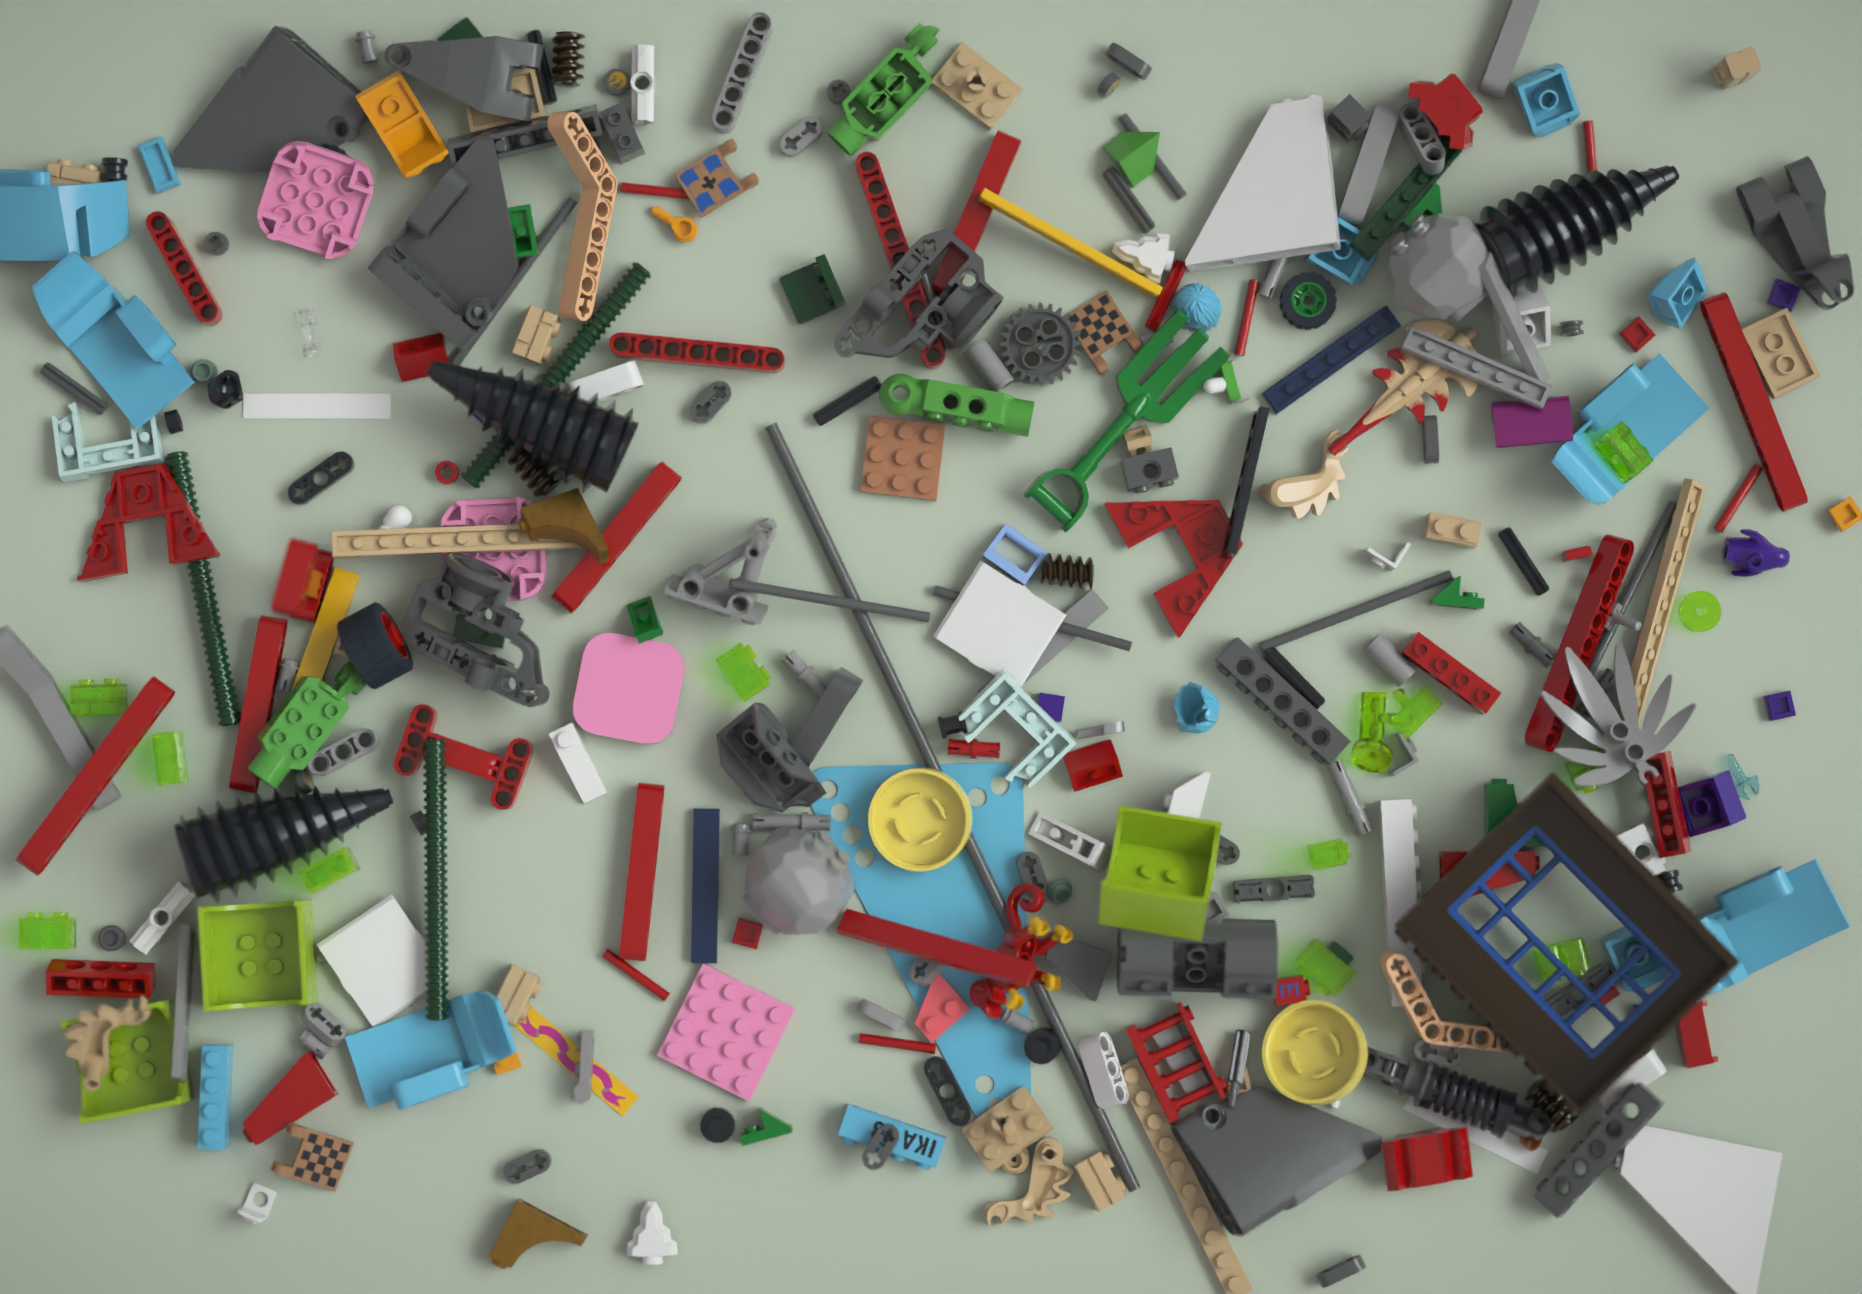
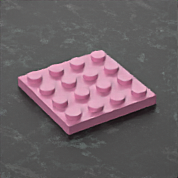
M703 963L657 1056L750 1101L795 1008Z

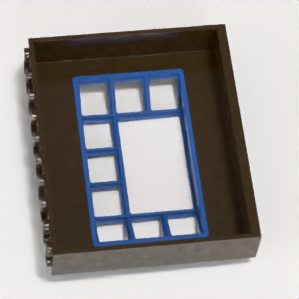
M1554 772L1545 777L1394 923L1397 927L1394 931L1395 934L1405 944L1410 941L1415 946L1413 952L1423 962L1428 959L1434 965L1431 968L1432 972L1442 982L1447 979L1452 984L1449 987L1450 990L1460 1000L1465 997L1471 1003L1467 1007L1478 1019L1484 1016L1489 1022L1486 1025L1487 1028L1497 1038L1502 1035L1507 1040L1504 1045L1514 1056L1517 1057L1521 1054L1526 1059L1523 1062L1524 1066L1534 1076L1539 1073L1544 1078L1541 1083L1553 1095L1558 1092L1563 1097L1560 1100L1561 1104L1571 1114L1577 1112L1580 1116L1741 963ZM1535 835L1554 854V857L1535 876H1531L1513 855ZM1505 863H1509L1526 881V884L1510 900L1503 903L1485 883ZM1558 863H1562L1642 944L1595 992H1591L1512 912V908ZM1479 889L1498 908V911L1482 927L1476 930L1458 912V908ZM1504 916L1527 937V941L1507 960L1484 939V935ZM1533 946L1556 967V971L1537 989H1533L1513 968V965ZM1647 952H1650L1671 973L1651 994H1648L1627 973ZM1562 976H1565L1586 998L1566 1019H1563L1542 998V995ZM1619 979H1622L1642 999V1003L1623 1021H1619L1599 1000ZM1591 1006H1594L1614 1026V1029L1595 1048H1591L1571 1027Z

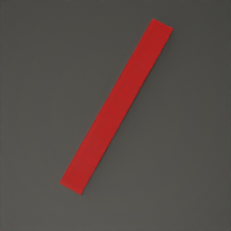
M846 909L837 928L839 935L1028 989L1037 969V964L1032 961L850 909Z

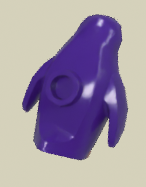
M1741 529L1740 532L1749 537L1731 538L1727 536L1725 538L1722 551L1723 563L1741 568L1740 570L1731 571V574L1734 576L1750 577L1764 571L1785 567L1789 563V551L1773 545L1757 531Z

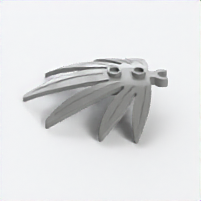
M1618 642L1615 647L1614 681L1616 696L1624 721H1621L1610 699L1592 673L1569 647H1566L1564 652L1574 687L1588 714L1604 735L1578 713L1552 695L1542 691L1541 697L1564 725L1583 740L1604 750L1605 754L1577 748H1555L1554 753L1576 764L1605 766V768L1594 769L1582 774L1573 781L1575 786L1594 787L1608 784L1623 777L1632 769H1635L1638 773V782L1643 786L1646 785L1645 772L1650 773L1654 779L1659 775L1657 769L1648 765L1646 760L1658 754L1672 742L1689 720L1696 704L1692 703L1680 710L1662 726L1656 735L1654 734L1663 718L1670 696L1672 675H1668L1657 689L1649 704L1643 729H1639L1635 686L1622 642Z

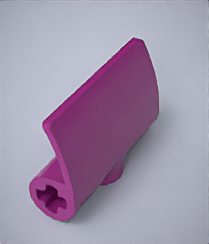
M1569 395L1548 397L1542 410L1518 400L1491 403L1497 448L1573 441Z

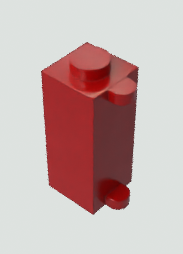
M1707 1000L1700 1001L1675 1025L1683 1067L1692 1068L1718 1062V1056L1712 1057L1703 1007L1707 1006Z

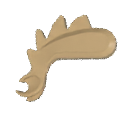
M1335 429L1327 435L1323 444V462L1321 468L1316 473L1277 478L1269 484H1262L1259 488L1260 497L1268 500L1274 506L1288 507L1293 518L1303 517L1310 507L1313 515L1320 516L1326 506L1328 495L1331 500L1340 499L1337 480H1344L1345 474L1339 461L1342 455L1348 451L1349 447L1343 448L1335 456L1330 453L1328 448L1339 440L1344 433H1339L1340 430Z
M141 996L139 1008H134L132 1000H129L121 1009L117 1010L105 1005H99L98 1012L79 1011L77 1019L81 1022L65 1029V1038L72 1039L66 1047L65 1055L79 1060L80 1070L85 1075L83 1081L85 1089L89 1091L99 1089L101 1077L105 1076L108 1072L110 1062L109 1032L117 1026L137 1025L149 1018L151 1008H147L148 1003L144 996Z
M1045 1137L1037 1142L1034 1149L1027 1194L1020 1199L992 1201L987 1204L983 1210V1216H987L990 1226H992L991 1218L993 1216L1000 1217L1001 1226L1014 1216L1028 1223H1033V1213L1048 1218L1054 1217V1213L1046 1205L1059 1203L1070 1197L1068 1191L1062 1190L1058 1186L1070 1180L1074 1173L1072 1168L1062 1163L1063 1148L1059 1141L1052 1137Z

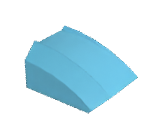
M1558 63L1546 65L1517 78L1511 83L1533 135L1546 136L1571 125L1580 115L1565 68Z
M1338 217L1341 249L1307 254L1304 260L1333 277L1354 286L1364 281L1378 256V251L1369 262L1358 254L1349 244L1359 234L1360 230Z
M1696 257L1690 258L1668 272L1645 296L1654 312L1653 315L1663 323L1678 329L1682 328L1708 291Z
M1626 927L1606 934L1600 939L1614 971L1621 967L1642 946ZM1647 952L1627 973L1645 989L1664 980L1670 971L1650 952ZM1619 979L1625 991L1634 992L1622 979Z

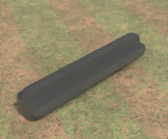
M1109 167L1103 172V177L1143 233L1150 232L1155 227V223L1115 167Z
M47 362L44 364L40 371L43 376L97 414L102 415L108 407L106 402L51 363Z

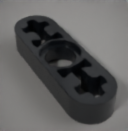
M343 451L334 453L290 485L288 489L289 499L298 505L309 503L351 473L354 469V459ZM340 457L348 459L346 469L339 467L334 471L337 474L336 477H333L332 472L326 468L329 464L331 468L339 464L337 459ZM319 471H325L328 475L327 483L321 486L317 485L314 481L315 474ZM307 479L317 489L315 492L310 488L304 492V499L294 497L297 494L295 490L297 487L304 489L309 486L305 483Z
M939 1056L928 1058L924 1064V1072L949 1121L956 1126L965 1125L970 1120L971 1112L945 1060ZM931 1062L941 1063L943 1067L940 1068V1072L943 1077L948 1074L949 1079L941 1080L935 1085L933 1080H938L935 1072L930 1073L928 1071L931 1068ZM948 1083L955 1088V1093L951 1098L941 1096L940 1088L943 1084ZM957 1097H960L961 1102H956L960 1110H966V1113L963 1115L964 1120L953 1119L954 1108L952 1105L947 1108L945 1103H951Z

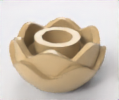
M1027 1148L1014 1156L1016 1161L1010 1159L1001 1165L1000 1168L1011 1175H1017L1025 1171L1030 1163Z

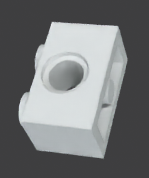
M1638 823L1615 834L1634 854L1637 846L1643 845L1646 848V856L1641 861L1654 875L1666 870L1663 865L1666 863L1665 857L1660 858L1659 849L1656 850L1652 842L1655 840V837L1649 826L1645 827L1644 823Z

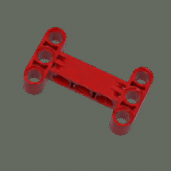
M291 538L275 590L272 611L315 624L334 562L332 552L318 548V544Z
M417 705L411 712L394 760L396 772L404 776L416 774L420 769L423 757H426V753H423V749H426L423 741H426V739H444L446 741L444 749H447V752L444 753V757H447L444 764L494 781L495 785L491 794L493 806L501 810L512 808L517 801L533 756L534 749L531 742L522 738L514 739L509 744L505 757L433 733L437 721L436 710L430 705ZM422 709H427L431 715L426 723H421L418 719V714ZM418 733L422 738V742L418 747L414 748L409 740L411 735ZM522 742L527 746V753L523 757H518L514 749L518 743ZM406 757L411 758L413 761V767L408 772L401 768V762ZM510 767H515L519 772V776L515 781L511 782L506 778V771ZM502 791H506L510 795V801L505 806L500 805L497 800L498 794Z

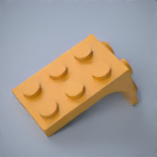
M400 70L355 96L395 160L404 178L419 175L424 168L441 162L448 154V150Z

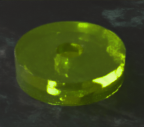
M1696 591L1682 599L1678 614L1681 623L1687 629L1694 632H1704L1712 629L1719 622L1721 606L1717 598L1711 593ZM1697 607L1703 608L1704 614L1702 616L1696 614Z
M1363 738L1354 743L1351 751V760L1359 769L1370 773H1380L1386 771L1391 766L1393 751L1385 742L1374 738Z

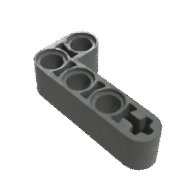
M843 667L834 675L791 745L808 767L817 756L846 706L863 682L861 678Z

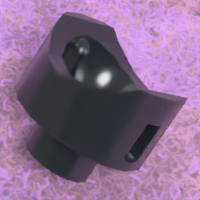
M225 370L209 381L208 397L214 405L223 409H230L243 400L241 382L237 372Z
M1042 1027L1028 1035L1024 1043V1050L1032 1062L1047 1064L1059 1055L1061 1045L1059 1038L1052 1029Z
M714 1107L703 1115L700 1122V1130L708 1141L722 1143L733 1135L735 1120L729 1110L723 1107Z

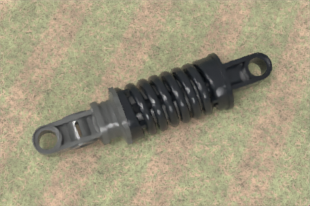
M1367 1047L1368 1058L1371 1060L1372 1066H1366L1363 1076L1373 1079L1382 1085L1399 1089V1094L1413 1096V1105L1415 1107L1419 1106L1428 1110L1434 1104V1113H1439L1443 1107V1116L1448 1117L1450 1112L1453 1111L1451 1118L1458 1120L1461 1114V1122L1463 1124H1467L1469 1118H1472L1470 1125L1474 1128L1477 1127L1480 1121V1129L1482 1131L1489 1130L1492 1135L1499 1139L1502 1138L1507 1130L1529 1140L1538 1141L1550 1130L1551 1121L1546 1114L1516 1103L1517 1092H1510L1502 1088L1497 1089L1494 1085L1487 1086V1083L1484 1081L1478 1083L1476 1078L1469 1079L1465 1074L1459 1076L1458 1071H1452L1449 1074L1447 1067L1440 1068L1432 1060L1424 1067L1419 1064L1417 1065L1414 1060L1406 1062L1397 1056L1385 1054ZM1531 1122H1539L1542 1126V1132L1535 1131L1531 1126Z

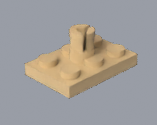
M963 42L932 80L933 86L990 130L1022 91L1020 86Z
M1024 1085L961 1130L991 1173L1053 1130L1054 1127Z

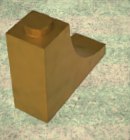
M578 488L521 508V519H518L519 527L523 534L527 533L531 542L546 538L568 540L586 549L599 565L608 562V546Z
M519 1199L488 1256L493 1259L492 1263L502 1269H506V1267L512 1268L517 1259L526 1250L537 1244L547 1241H566L582 1246L588 1234Z

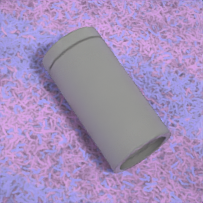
M985 338L964 352L991 391L1000 392L1015 380Z
M1382 633L1377 635L1362 650L1398 687L1417 670Z

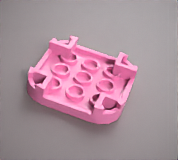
M294 141L287 143L279 149L274 158L259 204L257 220L260 228L266 234V237L273 241L279 240L324 255L327 259H335L346 255L354 249L371 197L373 196L374 178L372 171L365 163L358 159L308 142Z
M519 497L456 501L442 516L441 527L519 524L518 519H521V508L533 503L526 498ZM546 550L462 554L494 566L514 579L515 585L507 601L531 599L541 592L546 583ZM443 554V566L448 554Z
M602 633L593 637L587 643L583 652L573 701V715L577 724L583 730L593 734L637 743L656 744L663 741L672 733L675 725L685 674V663L681 654L674 647L662 642L647 640L638 643L636 637L616 633Z

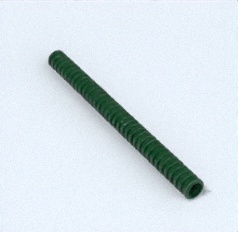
M632 263L633 267L632 269L628 268V274H623V280L617 282L618 286L612 288L613 292L607 294L608 298L602 300L603 304L601 306H597V312H592L593 317L587 320L588 323L586 325H582L583 329L577 331L578 335L572 337L573 341L566 344L568 347L561 350L563 352L562 355H557V361H553V366L546 369L548 372L546 374L543 373V385L552 387L560 379L563 384L566 382L565 378L571 376L570 372L576 370L575 366L577 364H581V358L585 359L586 352L590 353V347H595V341L601 339L600 335L606 333L605 329L611 327L610 323L612 321H616V315H621V309H626L625 304L630 303V298L636 296L635 292L641 290L640 286L646 284L645 280L651 278L649 271L639 263ZM498 432L495 436L492 435L491 442H486L487 447H482V453L476 455L477 459L471 461L472 465L466 467L467 471L465 473H461L462 478L474 488L479 489L480 482L484 483L485 481L484 477L486 475L489 476V471L495 469L494 465L501 462L499 459L506 456L504 454L506 450L509 452L511 444L515 445L509 438L498 445Z
M178 451L169 453L165 456V460L169 461L167 468H170V474L197 518L200 519L201 515L197 513L199 507H196L198 500L194 498L196 491L192 489L195 485L191 483L193 476L189 474L192 471L191 468H188L190 461L186 459L188 452ZM205 559L189 562L187 569L191 571L189 573V577H192L190 584L194 586L192 592L195 593L193 599L197 601L195 608H198V612L196 614L200 616L198 624L202 626L199 629L200 632H203L201 639L205 641L203 643V647H206L204 654L208 656L206 663H209L207 669L211 671L209 678L213 681L210 684L212 687L214 686L212 694L216 696L214 698V702H217L215 709L219 711L217 718H220V722L218 724L223 727L238 724L241 718H238L240 710L236 708L239 705L238 702H235L237 695L233 693L235 690V686H232L234 680L230 678L232 671H229L228 668L231 665L227 663L229 655L225 653L228 651L227 647H224L226 640L222 638L224 636V632L221 631L223 625L219 623L221 616H218V612L220 610L216 608L218 601L214 598L217 596L213 592L215 585L211 583L213 581V577H210L212 570L208 568L210 562Z
M426 739V741H423V745H426V749H423V753H426V757H423V761H426V765H423V769H426V773L423 774V777H426V781L423 782V785H426V789L423 790L426 793V797H424V801H426V805H424L426 810L424 814L426 818L424 822L426 826L424 841L427 842V845L424 846V849L427 850V853L424 854V857L427 858V861L424 862V865L427 866V869L424 870V873L427 874V877L424 878V881L427 882V886H424V889L427 890V894H424V897L427 898V902L424 903L427 906V910H425V914H427V918H425V922H427V926H425V930H427V934H425V938H427L425 954L428 955V958H425V962L428 963V966L425 967V970L428 971V974L425 975V978L428 979V982L425 983V986L428 987V990L425 991V994L428 995V998L425 999V1002L428 1003V1006L425 1007V1010L428 1011L425 1018L439 1021L449 1018V1014H446V1011L449 1010V1006H446V1002L449 1001V998H446V994L449 993V990H446V986L449 985L446 982V978H448V974H446V970H448L446 962H448L446 954H448L446 946H448L446 941L448 934L445 933V930L448 929V926L445 925V922L448 921V918L445 917V914L448 913V910L445 909V906L448 905V902L445 901V898L448 897V894L445 893V890L448 889V886L445 885V882L448 881V878L445 877V874L448 873V870L445 869V866L448 865L447 861H445L447 853H445L447 845H445V841H447V837H445V833H447V829H445L447 813H444V809H447V805H444V801H447V797H444V793H447V789H444V785H447V781H444V777L447 776V773H444V769L447 768V765H444V761L447 760V757H444V753L447 752V749H444V745H446L444 739Z

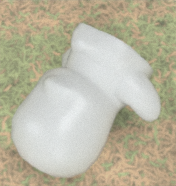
M394 505L388 510L382 520L383 525L379 526L378 529L408 528L412 522V514L404 506Z

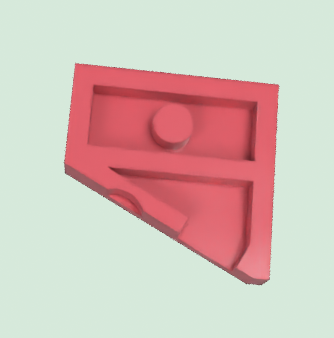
M939 973L931 982L915 1024L932 1043L968 1012L970 1008Z

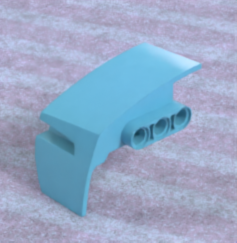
M0 169V260L61 261L72 250L79 256L92 257L108 251L130 235L126 180L88 184H51L50 171Z
M72 250L32 286L33 295L44 319L64 344L73 351L137 430L195 383L170 352L177 346L146 304L136 295H133L127 301L107 279L75 251Z
M1659 353L1641 370L1634 363L1631 364L1578 411L1584 422L1573 431V441L1561 444L1551 462L1589 503L1604 504L1710 408Z
M1816 859L1786 873L1782 866L1776 867L1726 889L1715 896L1719 904L1717 907L1697 917L1741 962L1708 994L1730 987L1748 978L1750 974L1850 927Z
M480 990L446 1002V1006H449V1010L446 1011V1014H449V1018L446 1020H428L425 1018L428 1011L424 1009L345 1037L367 1108L369 1109L395 1100L398 1110H402L469 1086L467 1073L484 1068L517 1053L518 1051L500 999L488 991Z

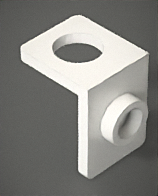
M1409 542L1404 544L1394 562L1369 547L1365 549L1364 553L1372 557L1371 562L1382 569L1386 566L1394 570L1411 544Z
M254 1183L244 1206L239 1208L237 1213L242 1215V1219L253 1224L263 1222L267 1219L277 1192ZM257 1192H264L268 1196V1202L263 1207L257 1206L253 1201V1197Z

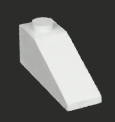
M570 723L549 733L557 753L583 803L585 804L606 794V788L575 723Z
M1040 811L1028 833L1101 872L1112 852V848Z

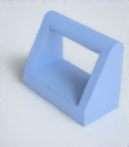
M1005 524L983 554V558L1021 585H1025L1045 558L1047 552L1011 526ZM1004 535L1037 557V560L1027 573L994 551Z

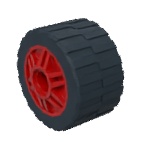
M374 602L338 622V635L351 664L361 679L372 689H377L413 669V660L408 645L393 618L381 604Z

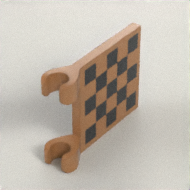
M1107 291L1070 313L1068 323L1077 322L1076 327L1072 330L1081 331V335L1077 339L1082 342L1083 349L1100 375L1108 371V365L1102 358V353L1125 339L1134 353H1137L1143 346Z
M289 1122L286 1131L292 1136L302 1138L292 1166L274 1161L271 1170L279 1176L293 1178L336 1191L354 1143Z

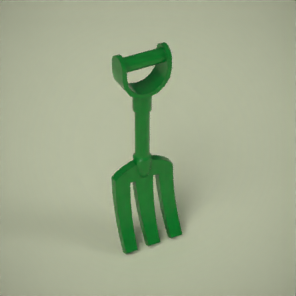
M1179 308L1116 375L1119 393L1126 403L1118 417L1088 452L1082 454L1069 470L1053 469L1046 471L1037 477L1023 495L1027 499L1032 497L1063 525L1061 529L1064 532H1067L1079 520L1088 506L1089 493L1085 483L1086 480L1098 468L1097 464L1132 423L1138 421L1140 417L1152 422L1170 423L1204 385V382L1210 379L1230 358V355L1220 346L1161 404L1157 402V399L1180 371L1208 341L1209 336L1199 327L1141 385L1136 383L1157 355L1188 321L1189 317ZM1057 474L1071 479L1079 493L1078 505L1075 511H1070L1042 486L1043 482Z

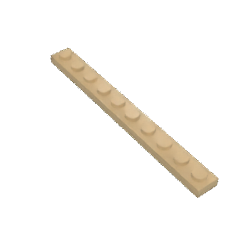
M1684 478L1680 488L1679 499L1672 516V524L1665 541V549L1658 566V574L1652 587L1651 599L1645 612L1644 624L1638 637L1637 649L1631 662V673L1638 708V728L1706 489L1705 485L1693 479ZM1619 708L1617 713L1621 721H1624Z
M519 524L332 531L333 559L584 549L576 543L557 538L539 539L531 542L527 533H522Z
M1136 1057L1120 1065L1128 1089L1129 1100L1225 1293L1245 1294L1253 1290L1195 1172L1172 1133L1171 1124L1138 1058Z

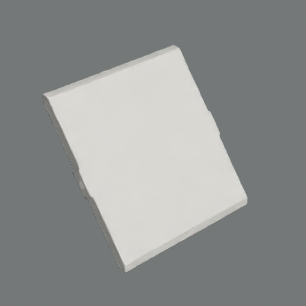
M980 560L933 637L968 658V661L973 663L974 666L983 668L994 676L1004 669L1022 687L1065 619L1066 614L1031 593V590L1025 585L1014 582Z
M392 894L317 944L319 950L339 977L343 988L352 996L373 1027L381 1025L424 996L425 991L428 990V987L425 986V983L428 982V979L425 978V975L428 974V971L425 970V967L428 966V963L425 962V958H428V955L425 954V950H427V946H425L426 940L423 934L414 927Z

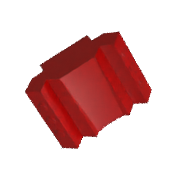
M1449 74L1437 85L1434 82L1421 80L1410 82L1408 97L1420 98L1419 111H1424L1439 129L1438 135L1450 136L1449 148L1462 150L1472 147L1474 132L1469 126L1479 119L1483 110L1456 74Z
M1440 1127L1400 1134L1397 1135V1138L1381 1142L1388 1191H1400L1406 1188H1418L1473 1177L1467 1127L1450 1129Z

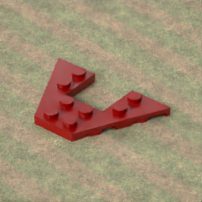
M156 464L114 472L111 489L104 501V504H106L101 520H98L92 535V544L86 552L88 557L81 576L78 575L77 581L85 582L128 574L124 524L165 516L169 564L178 565L220 557V553L165 465Z
M1219 499L1106 502L1104 505L1128 549L1174 525L1197 570L1153 594L1177 638L1181 637L1234 559V557L1232 559L1222 557L1230 520ZM1240 539V542H1239V546H1238V551H1237V553L1239 552V550H1240L1241 547L1243 546V543H1242L1241 539Z

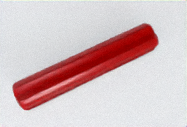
M1175 260L1163 285V289L1145 323L1146 328L1152 331L1158 330L1187 269L1185 262Z

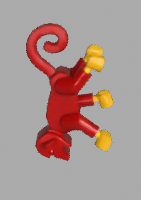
M1022 883L1016 886L1007 898L1006 915L1011 928L1006 930L1004 940L996 951L1032 961L1034 955H1043L1057 945L1058 940L1061 943L1069 942L1074 934L1069 927L1057 925L1053 930L1054 934L1050 933L1045 938L1038 939L1034 932L1038 936H1042L1049 931L1050 927L1045 920H1040L1037 917L1030 920V927L1025 926L1022 928L1018 914V903L1022 910L1029 913L1039 911L1044 903V893L1040 887L1030 883ZM1027 893L1033 896L1031 902L1021 899V897ZM1036 969L1031 983L1045 984L1044 989L1059 991L1061 978ZM992 978L977 980L972 984L969 992L973 1005L980 1007L987 1017L998 1019L1002 1015L1001 1005L1006 1006L1009 1010L1014 1008L1017 1012L1025 1003L1023 996L1017 993L1021 987Z

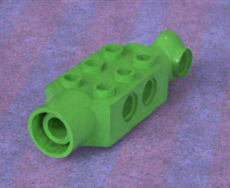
M920 23L917 24L904 38L907 44L902 49L895 47L842 102L843 115L826 133L846 154L852 157L868 139L879 141L931 86L932 81L929 72L922 67V64L915 56L919 54L923 57L938 42L935 35L939 32V28L923 26Z
M906 374L889 376L882 383L879 390V399L882 406L894 415H906L908 413L917 415V417L925 415L929 421L942 423L943 419L952 420V425L967 427L968 424L978 425V430L992 432L993 428L998 429V432L1028 437L1034 401L1017 399L1006 393L931 379H916ZM898 387L904 388L908 393L907 397L903 400H897L893 396V391ZM954 400L957 403V407L947 409L944 406V402ZM973 404H978L982 407L983 411L979 414H973L970 412L969 407Z
M348 661L339 670L334 678V681L337 683L333 688L319 678L312 676H302L256 737L261 750L247 768L251 773L272 788L277 789L291 769L304 770L349 709L346 701L350 693L354 695L359 694L366 685L351 662Z

